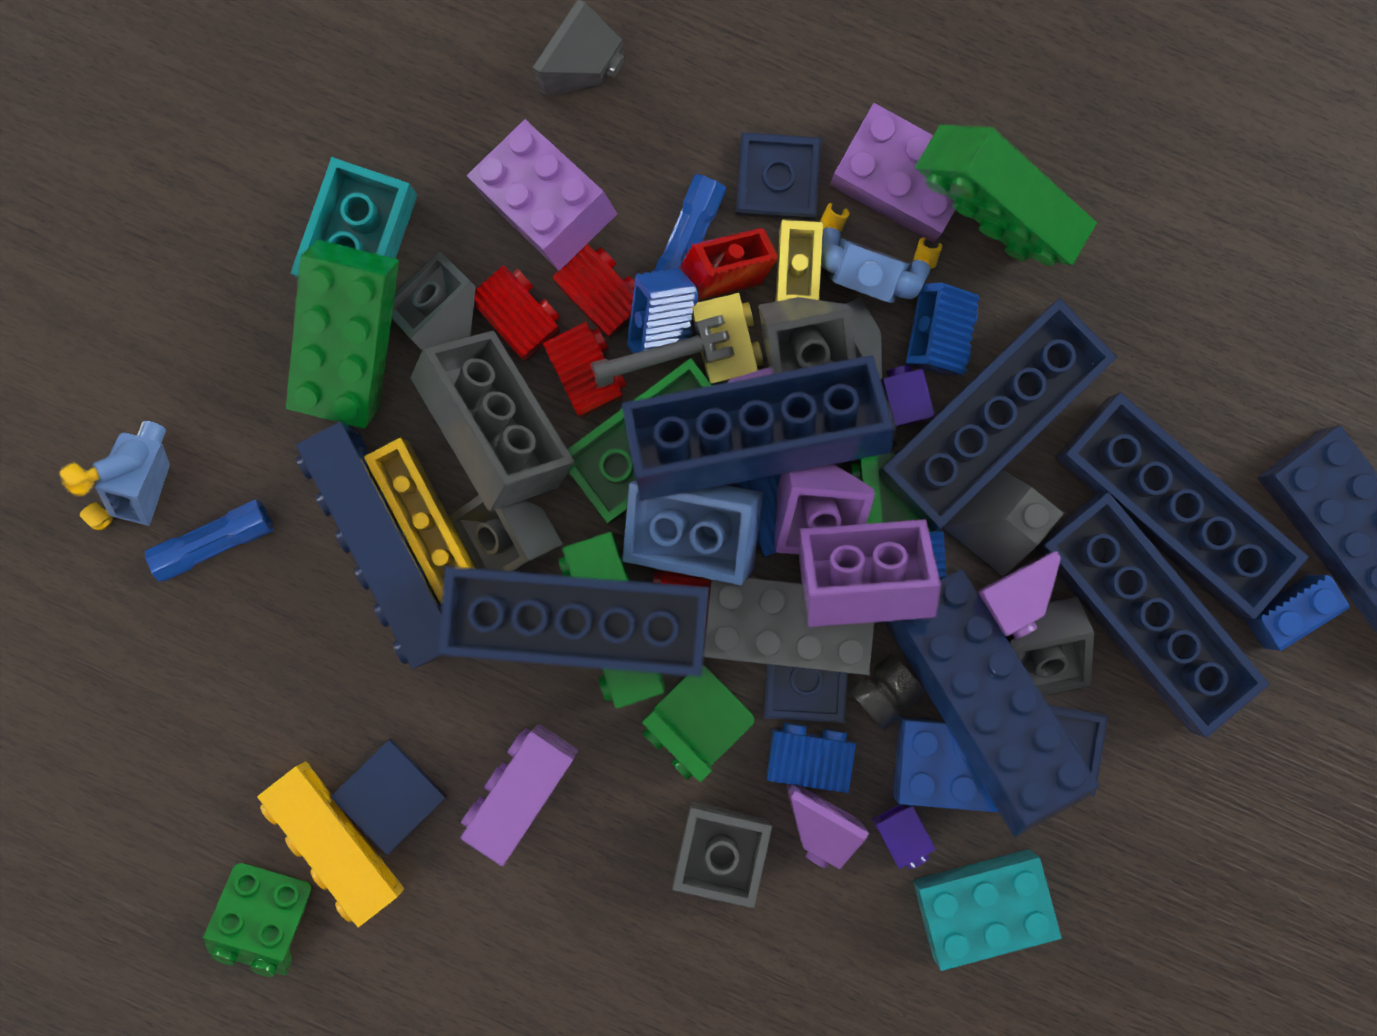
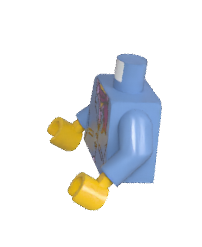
M829 203L820 222H823L821 268L827 270L826 276L839 285L889 303L897 302L899 297L904 299L915 298L921 291L930 273V269L936 267L942 250V244L939 243L937 248H928L924 245L926 238L922 237L919 239L913 262H906L841 238L840 233L849 217V210L845 208L842 215H838L832 211V203Z
M143 421L137 436L129 433L119 434L109 457L93 463L92 469L86 472L77 463H71L60 471V477L63 479L62 484L72 494L77 496L88 493L93 487L94 481H97L95 488L106 510L98 502H93L80 512V517L92 529H106L113 521V517L150 526L170 464L162 444L166 429L155 422Z

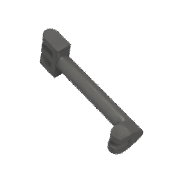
M723 315L697 321L695 323L697 336L608 361L606 358L590 363L597 388L613 384L614 376L702 351L706 364L734 356L735 353L732 346L716 350L715 344L730 339L728 331L711 334V328H717L725 324Z

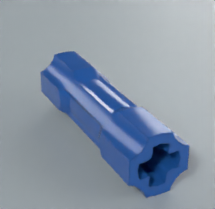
M694 175L684 198L681 213L664 253L659 257L654 269L655 272L659 270L666 271V269L673 270L674 267H680L681 262H684L683 258L686 257V253H689L688 249L691 248V244L703 242L709 225L715 218L726 192L724 185L704 175Z
M255 499L185 535L171 538L145 550V560L158 582H165L192 569L194 565L237 545L246 544L274 531L273 522L263 503Z

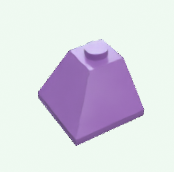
M834 464L781 474L777 488L775 552L799 554L800 529L866 524L875 496L874 489Z
M1057 551L1041 556L977 591L1004 636L1012 634L1016 640L1037 629L1034 621L1045 616L1061 560Z
M787 784L786 789L803 848L808 851L805 857L822 868L827 869L829 864L841 869L865 841L869 832L857 817L800 785Z

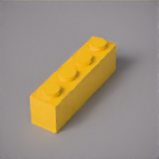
M400 437L364 456L433 591L440 604H442L445 568L454 566L475 568L410 442Z
M307 761L295 766L257 796L262 803L260 809L270 823L278 824L287 835L285 841L289 849L296 856H303L311 866L310 874L316 884L323 890L328 889L337 900L335 906L339 914L347 922L353 921L359 928L396 899L405 888L351 818L331 798V792Z

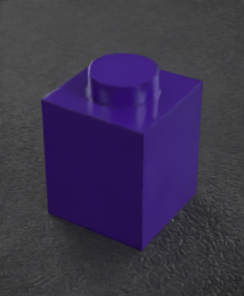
M905 365L886 371L888 377L883 378L881 384L894 429L927 421L935 417L923 369L911 371L910 365Z
M897 804L871 818L899 869L905 866L908 869H913L924 864L930 858L928 854L936 850L913 805Z

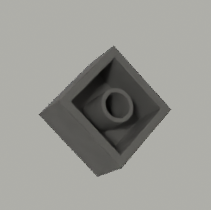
M690 800L674 872L672 890L754 908L772 830L770 818Z

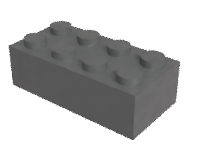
M494 330L423 349L410 379L489 512L558 489L573 466L574 460Z
M747 578L742 585L711 579L703 657L869 675L874 622L809 627L803 584Z

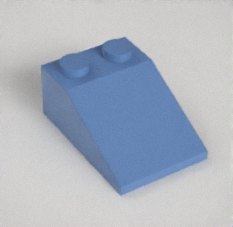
M631 481L629 484L622 562L742 585L754 570L763 492L721 485L640 501L637 481Z

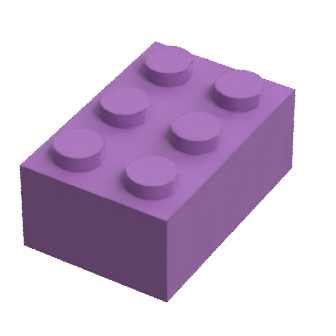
M873 103L837 167L830 186L933 243L940 237L955 211L952 207L954 201L947 195L939 194L930 189L925 184L927 178L915 169L917 162L933 135Z
M526 119L466 175L482 197L557 270L563 268L617 215L616 210L604 191Z
M926 520L800 529L799 563L809 627L936 617L940 582Z
M539 723L531 731L525 727L507 752L513 756L509 765L502 762L486 783L484 788L490 792L488 797L484 799L480 796L461 821V824L467 827L460 839L503 867L579 749Z

